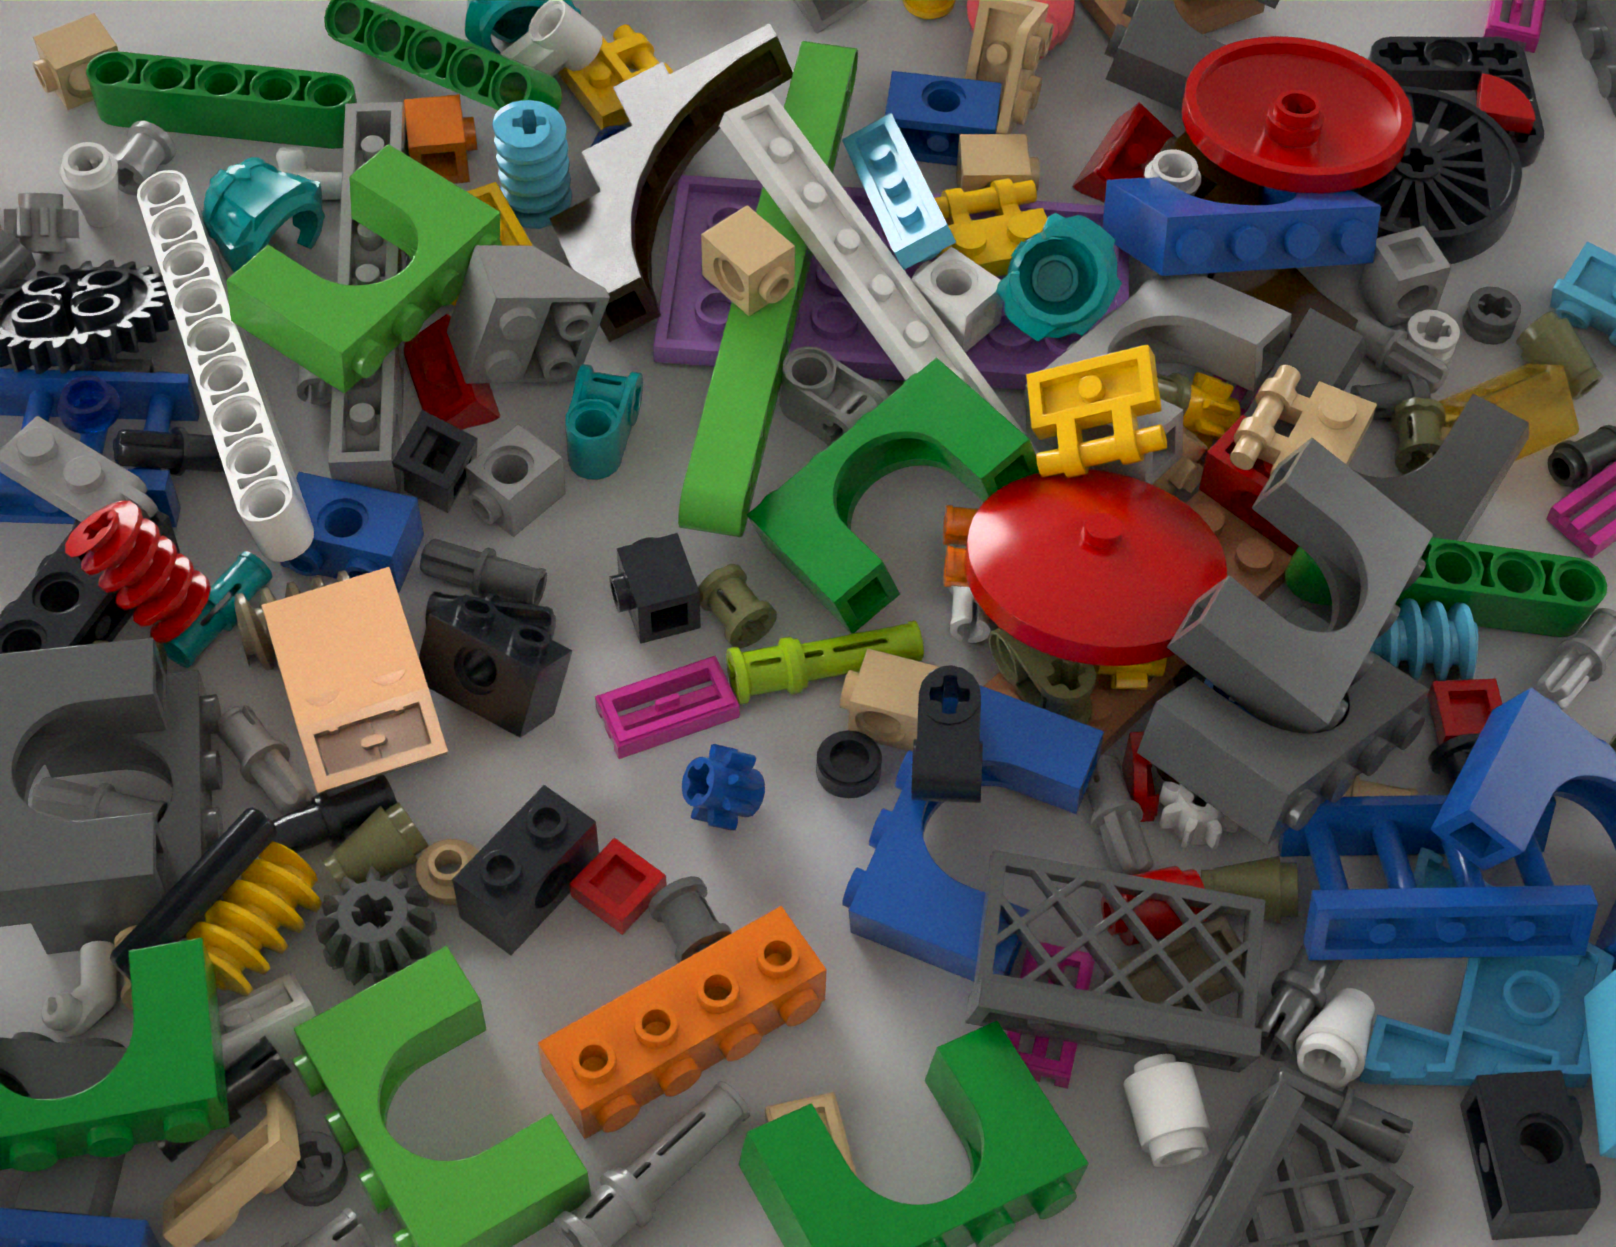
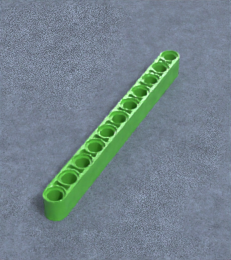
M802 41L784 109L833 174L854 90L858 65V49ZM764 186L762 187L756 213L795 246L794 287L780 301L767 304L751 316L744 313L733 302L731 303L684 479L678 514L679 528L740 538L743 537L747 525V514L750 512L782 383L783 362L789 354L813 257L811 250Z

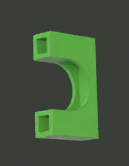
M389 144L349 176L351 218L403 250L412 260L404 270L378 283L344 285L321 278L275 248L267 245L226 280L230 317L233 323L344 394L362 377L368 378L379 369L384 358L402 341L407 342L413 339L420 331L425 320L442 305L448 306L458 297L476 245L502 246L500 240V212Z
M447 945L293 1028L302 1054L293 1058L292 1063L309 1095L314 1097L323 1092L334 1111L324 1116L335 1141L340 1145L342 1153L346 1155L356 1149L367 1170L357 1176L377 1214L390 1208L399 1223L401 1230L392 1234L396 1247H512L553 1223L554 1219L561 1212H572L591 1196L588 1171L551 1113L478 1155L453 1161L431 1160L413 1154L398 1144L387 1131L386 1123L389 1107L402 1083L420 1067L487 1030L481 1000Z

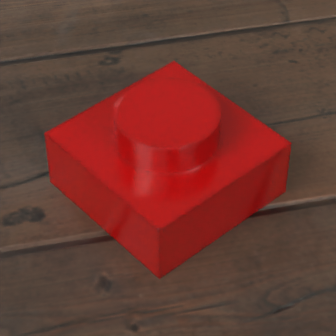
M1496 678L1432 681L1427 695L1439 745L1460 735L1481 733L1492 710L1503 704Z
M614 837L569 885L573 899L623 935L648 909L651 899L662 888L667 886L666 875Z

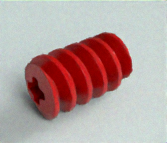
M118 501L92 513L73 530L65 544V553L71 558L81 556L87 552L82 560L81 569L89 576L103 571L99 578L98 586L106 593L120 589L116 596V604L123 610L133 609L137 606L133 613V621L140 627L153 624L150 629V637L154 638V641L157 643H167L183 633L201 614L208 601L211 590L209 579L200 571L194 570L193 563L182 553H177L176 545L170 539L160 536L159 527L148 518H143L142 510L132 501Z

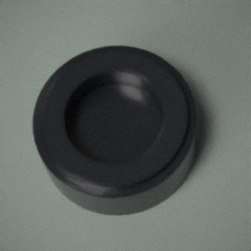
M848 730L834 733L821 743L817 751L816 775L819 783L826 791L840 798H858L871 792L878 784L881 777L882 754L879 746L872 738L861 732Z

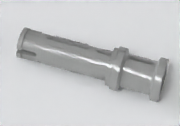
M718 1082L697 1105L680 1118L627 1168L617 1167L604 1173L600 1177L601 1187L572 1213L563 1211L554 1219V1225L567 1246L612 1247L635 1225L641 1228L646 1226L653 1219V1213L656 1211L654 1203L698 1164L723 1138L741 1122L746 1121L750 1117L749 1107L741 1095L726 1082Z

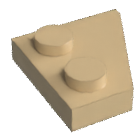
M276 1082L258 1098L266 1106V1116L257 1126L240 1140L233 1133L227 1132L207 1154L204 1161L163 1202L162 1236L173 1247H194L202 1239L205 1242L217 1239L234 1223L241 1207L260 1192L263 1194L274 1192L295 1171L297 1161L300 1160L295 1103Z

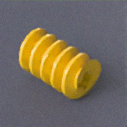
M274 841L258 856L259 859H255L241 874V880H236L223 893L224 901H216L205 913L206 922H197L186 933L188 940L203 938L215 969L216 988L226 991L231 990L246 997L252 992L253 988L242 974L243 970L247 968L258 974L266 975L271 968L267 960L260 953V950L265 947L276 953L283 954L288 948L285 939L277 931L278 928L283 926L293 932L300 933L306 925L295 908L299 905L309 911L318 912L322 907L321 899L312 889L318 881L316 873L296 852Z

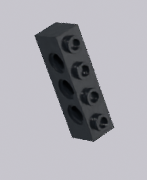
M157 511L149 520L159 527L160 536L170 539L176 545L177 553H180L169 515ZM77 519L73 524L71 532L56 551L41 561L35 577L17 600L10 602L1 612L0 654L93 644L95 640L113 642L132 617L137 606L133 609L123 610L116 604V596L120 589L106 593L98 586L99 578L103 571L89 576L81 569L82 560L87 552L73 558L65 553V544L69 535L81 523Z

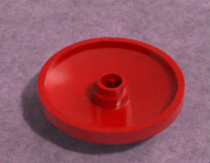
M1287 36L1245 39L1212 51L1202 58L1190 72L1182 103V119L1188 136L1195 146L1212 162L1231 174L1249 182L1276 190L1296 193L1323 194L1348 191L1363 187L1384 177L1394 169L1403 157L1413 122L1412 108L1405 92L1381 67L1357 53L1330 43Z
M1089 470L1087 474L1068 478L1065 473L1048 477H1041L1040 473L1020 478L997 490L987 498L973 517L964 557L966 579L974 598L987 616L1000 628L1024 644L1046 654L1073 662L1101 666L1145 664L1175 655L1167 646L1195 600L1227 577L1226 558L1217 536L1203 518L1191 507L1174 495L1152 484L1133 477L1100 470Z

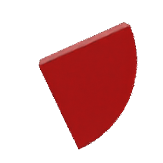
M1482 73L1477 89L1476 107L1492 117L1504 130L1530 134L1535 121V114L1529 99L1511 83L1496 76Z
M1145 731L1130 732L1122 762L1123 777L1131 800L1139 803L1142 808L1143 817L1140 822H1153L1158 814L1159 794H1155L1151 772L1152 763L1137 753Z

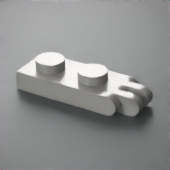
M36 416L0 449V472L80 522L104 506L118 501H132L142 510L143 518L150 519L158 511L153 500L145 495L148 491L147 486L138 476L39 416Z

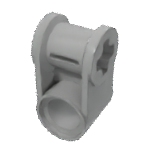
M805 346L796 348L786 356L783 362L780 397L782 413L790 421L799 424L823 440L828 446L851 429L860 417L871 412L889 397L886 391L876 382L863 378L834 359L828 352L818 347Z

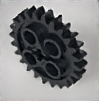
M108 260L99 267H93L91 261H85L77 269H71L68 265L63 264L60 265L57 273L49 274L40 270L37 271V277L31 280H15L16 289H0V367L12 364L14 372H21L34 366L36 374H42L52 366H58L62 374L67 373L75 364H82L88 370L93 368L95 360L103 358L114 363L117 362V354L123 351L135 354L140 352L138 342L155 343L158 341L156 332L168 331L170 329L168 321L176 318L161 272L153 273L152 266L149 265L137 269L134 261L119 267L115 266L114 260Z

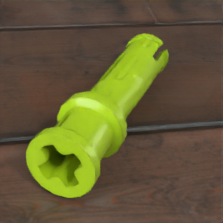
M913 620L908 621L906 624L860 633L856 632L803 644L797 638L793 639L788 636L780 638L778 645L741 652L737 646L727 648L726 666L730 687L739 705L747 704L750 696L785 689L791 695L802 692V689L808 687L809 681L845 675L849 670L860 672L867 648L915 661H922V658H924V645L921 631L917 622Z

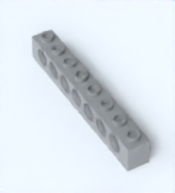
M403 102L345 104L337 283L374 284L397 275L407 267V254L403 250L351 218L349 176L387 144L409 156ZM402 341L384 358L381 366L372 376L368 378L362 377L345 394L332 386L328 457L332 479L401 494V470L393 467L392 461L402 445L405 341Z

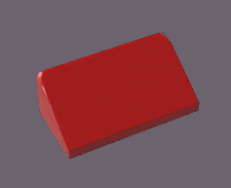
M1140 102L1115 121L1072 187L1084 195L1105 203L1107 180L1145 178L1146 166L1160 152L1166 141L1175 135Z
M445 314L419 332L413 339L405 342V359L423 411L461 430L495 421L500 418V413L489 383H465L447 334L451 316Z

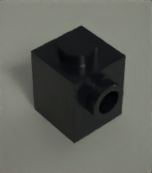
M678 533L659 538H643L631 545L617 548L618 574L609 576L610 588L617 611L619 613L629 611L640 644L701 628L700 592Z

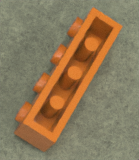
M779 906L539 1041L538 1048L542 1072L584 1139L600 1130L606 1133L616 1131L631 1122L639 1113L640 1107L663 1094L672 1097L686 1091L698 1081L702 1071L725 1058L727 1061L741 1059L759 1045L764 1035L783 1024L793 1027L812 1017L818 1011L822 1002L825 1001L827 969L783 907Z

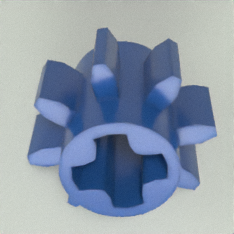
M711 744L709 758L697 757L692 760L687 766L682 779L684 800L687 804L694 807L691 818L708 822V825L734 831L737 828L738 816H753L760 808L765 795L764 778L757 769L753 768L756 762L755 755L739 752L738 749Z

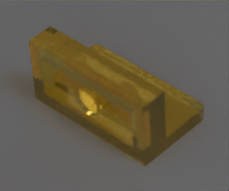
M1525 364L1438 401L1443 405L1446 412V420L1442 427H1453L1473 393L1529 422V439L1515 461L1572 437L1579 432V425L1563 365Z

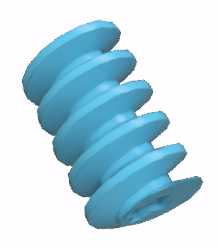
M532 100L512 102L503 106L494 115L492 123L495 133L494 145L497 150L496 162L499 167L500 189L522 227L541 229L552 225L550 217L571 207L572 191L570 188V162L567 155V127L563 116L554 107Z
M1405 598L1398 605L1401 610L1393 625L1382 636L1375 639L1370 648V651L1398 668L1400 661H1407L1410 677L1415 680L1420 679L1426 663H1433L1437 681H1445L1452 665H1458L1461 680L1473 679L1477 666L1478 627L1477 623L1473 620L1469 606L1465 603L1457 602L1453 604L1446 613L1441 602L1431 600L1420 611L1417 601Z

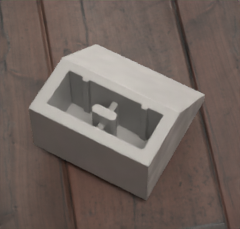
M476 245L447 329V334L465 383L501 384L575 381L579 367L585 362L610 299L607 289L534 246Z

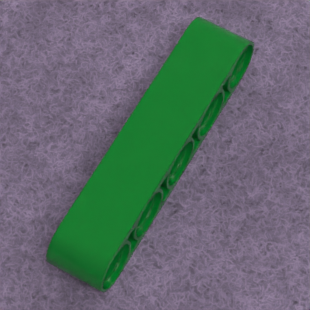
M331 0L326 8L324 16L325 29L328 35L335 41L499 111L503 106L523 100L543 102L554 107L557 111L561 106V87L551 75L370 0Z
M108 51L99 54L91 59L86 67V75L97 113L103 122L116 127L130 128L137 121H147L160 127L165 132L340 149L344 146L345 104L357 103L355 87L352 81L336 73L122 51Z
M1432 537L1421 556V559L1426 562L1423 572L1407 590L1401 592L1395 604L1398 606L1403 599L1411 598L1417 601L1420 611H1422L1426 603L1436 600L1443 604L1447 613L1453 604L1460 602L1469 606L1474 622L1480 627L1552 637H1568L1577 633L1604 599L1607 593V582L1597 566L1590 561L1578 557ZM1298 546L1286 568L1285 578L1287 586L1294 595L1303 601L1332 606L1330 589L1323 572L1314 559Z

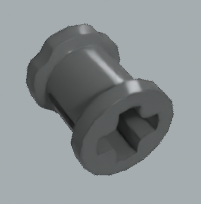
M685 877L668 884L651 899L648 905L653 919L664 923L677 946L675 959L678 963L733 933L727 924L718 922L705 899L707 887L699 877Z

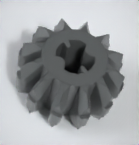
M371 866L366 875V882L357 884L354 880L343 876L341 883L343 895H324L322 909L325 917L317 920L316 925L318 940L325 946L323 954L326 963L333 970L343 968L346 979L351 981L353 985H356L368 973L372 974L374 984L387 978V973L394 970L398 972L411 965V959H422L431 953L432 947L428 937L435 934L437 923L434 912L428 908V895L421 885L409 887L407 877L402 874L400 869L386 881H381L379 872Z

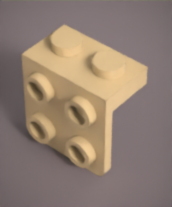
M1032 0L979 1L964 79L1002 83L999 103L1000 115L996 134H1010L1017 124L1024 125L1029 109L1035 110L1042 86V77L1034 76L1040 56L1046 57L1054 28L1053 24L1045 22L1049 4Z

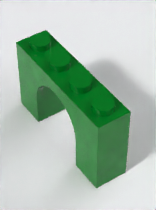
M937 357L921 371L911 375L898 390L875 409L860 417L851 429L828 448L814 455L805 467L777 490L767 494L761 503L747 514L766 548L850 633H855L900 595L883 561L851 531L854 510L863 494L875 482L887 474L902 468L931 466L953 474L985 502L987 498L1007 484L1039 473L1036 454L1030 439Z
M203 938L129 950L133 1004L132 1036L120 1062L100 1082L80 1093L58 1099L25 1097L12 1092L0 1082V1170L13 1168L23 1172L40 1171L52 1167L57 1163L58 1159L91 1154L96 1157H114L129 1152L133 1149L134 1145L164 1139L175 1143L193 1142L206 1137L211 1130L230 1127L215 969Z
M994 1021L938 1046L924 1080L964 1145L970 1163V1183L952 1197L936 1203L916 1205L896 1202L872 1191L852 1172L812 1103L747 1131L738 1165L784 1247H967L975 1243L976 1247H991L1006 1238L1015 1229V1223L1037 1213L1040 1219H1047L1070 1206L1077 1198L1075 1190L1089 1163L999 1022Z

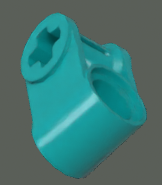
M580 365L575 379L573 397L565 417L568 464L571 470L578 476L599 480L611 476L620 467L631 428L636 424L640 411L643 392V375L641 373L631 372L628 377L594 372L592 365Z

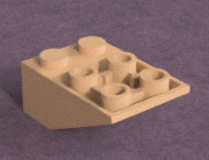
M390 567L261 605L317 793H327L381 774L384 775L448 754L446 742Z

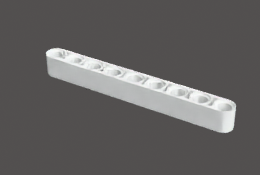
M172 170L158 172L148 177L140 185L137 191V199L237 511L265 558L277 562L292 560L309 548L314 538V528L246 331L231 321L226 282L227 276L216 244L207 232L202 217V209L185 176L178 171Z

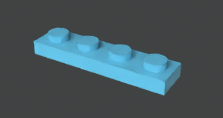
M892 113L842 139L891 248L904 270L918 262L933 259L943 249L956 243Z

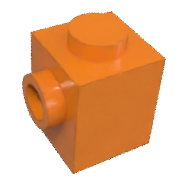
M460 94L404 99L409 156L453 184L470 182L467 151L478 150L474 116L463 117Z

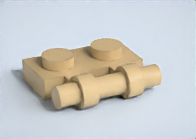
M1281 365L1274 377L1266 379L1255 397L1258 406L1252 417L1243 419L1234 435L1236 446L1230 455V460L1236 467L1243 470L1251 469L1257 458L1274 465L1271 470V477L1281 461L1309 439L1314 438L1349 466L1373 419L1377 404L1320 381L1310 398L1297 394L1295 388L1301 378L1299 371L1290 365ZM1278 419L1295 425L1289 438L1275 432L1274 426Z

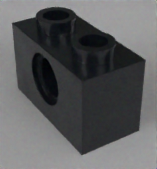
M464 594L429 614L419 660L429 689L521 738L554 716L573 650L552 640L550 635L541 628L524 625L497 611L491 602L483 598Z
M543 785L452 879L460 918L506 953L512 955L570 894L569 884L599 854L596 821Z
M1562 1070L1477 1075L1461 1101L1460 1108L1491 1239L1503 1240L1578 1234L1598 1208L1601 1198V1187L1594 1165L1585 1162L1579 1139L1583 1127L1581 1108L1576 1097L1568 1095ZM1520 1145L1536 1148L1543 1154L1547 1164L1531 1160L1525 1155Z

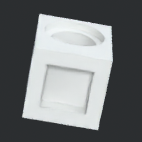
M952 246L933 262L927 261L923 263L914 273L911 279L965 353L1000 324L1003 301L996 293V290L1001 280Z

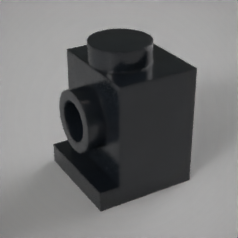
M421 410L392 461L393 467L403 471L404 491L448 513L467 480L465 466L477 457L478 438Z

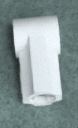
M549 0L533 16L529 25V32L500 54L553 77L565 67L571 71H580L587 67L600 50L602 35L596 27L563 0Z

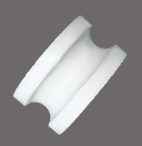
M1438 310L1419 311L1411 316L1406 328L1408 333L1407 341L1445 364L1451 360L1460 337V328L1451 316ZM1425 336H1432L1437 338L1436 342H1430L1425 340Z

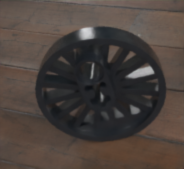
M1400 86L1410 102L1413 115L1412 129L1405 153L1394 169L1384 177L1351 191L1381 206L1380 217H1386L1384 222L1379 220L1377 238L1409 230L1396 225L1400 217H1410L1411 229L1425 226L1449 264L1471 259L1492 247L1506 232L1512 220L1522 179V168L1517 149L1505 130L1492 117L1473 104L1437 90ZM1416 122L1428 124L1421 143L1418 142ZM1440 128L1450 132L1434 144ZM1427 213L1439 231H1429Z

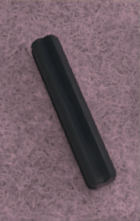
M254 807L247 808L111 952L110 959L113 966L131 980L129 950L179 942L276 838L277 830L272 820Z

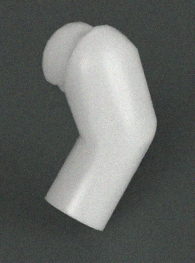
M288 146L277 151V170L319 181L322 189V200H341L342 171L316 172L311 166L306 165L307 154L301 147Z
M93 941L83 945L80 949L81 984L70 994L62 991L56 994V998L49 997L45 1001L41 1013L42 1021L47 1028L54 1030L58 1036L72 1038L84 1035L115 1006L117 1001V969L113 966L110 959L111 952L115 949L114 944L107 941Z

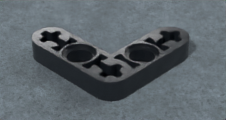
M1391 36L1381 38L1372 45L1368 60L1386 71L1400 86L1421 87L1432 90L1475 91L1477 97V89L1483 73L1501 78L1517 87L1532 104L1535 121L1530 134L1515 132V136L1509 135L1519 154L1521 168L1534 163L1544 140V128L1526 54L1523 48L1516 42L1501 37ZM1446 59L1454 62L1458 67L1453 69L1443 68L1436 65L1433 60Z

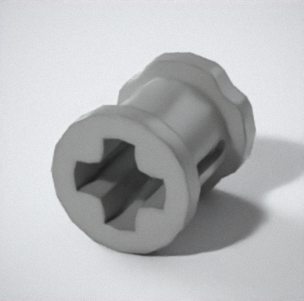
M137 121L132 124L128 129V141L119 153H111L118 163V189L126 194L137 196L140 185L148 177L152 176L160 164L171 162L176 153L175 144L170 136L160 127L147 121Z

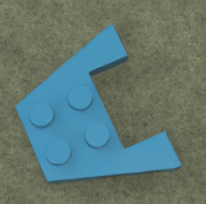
M1422 847L1420 848L1413 874L1417 887H1456L1451 870L1443 866L1445 858L1432 850ZM1485 882L1486 887H1494ZM1588 942L1585 955L1468 957L1450 1035L1377 1014L1367 1049L1364 1070L1359 1081L1374 1085L1471 1086L1477 1075L1562 1070L1566 1087L1585 1088L1591 1075L1584 996L1611 974L1614 956Z

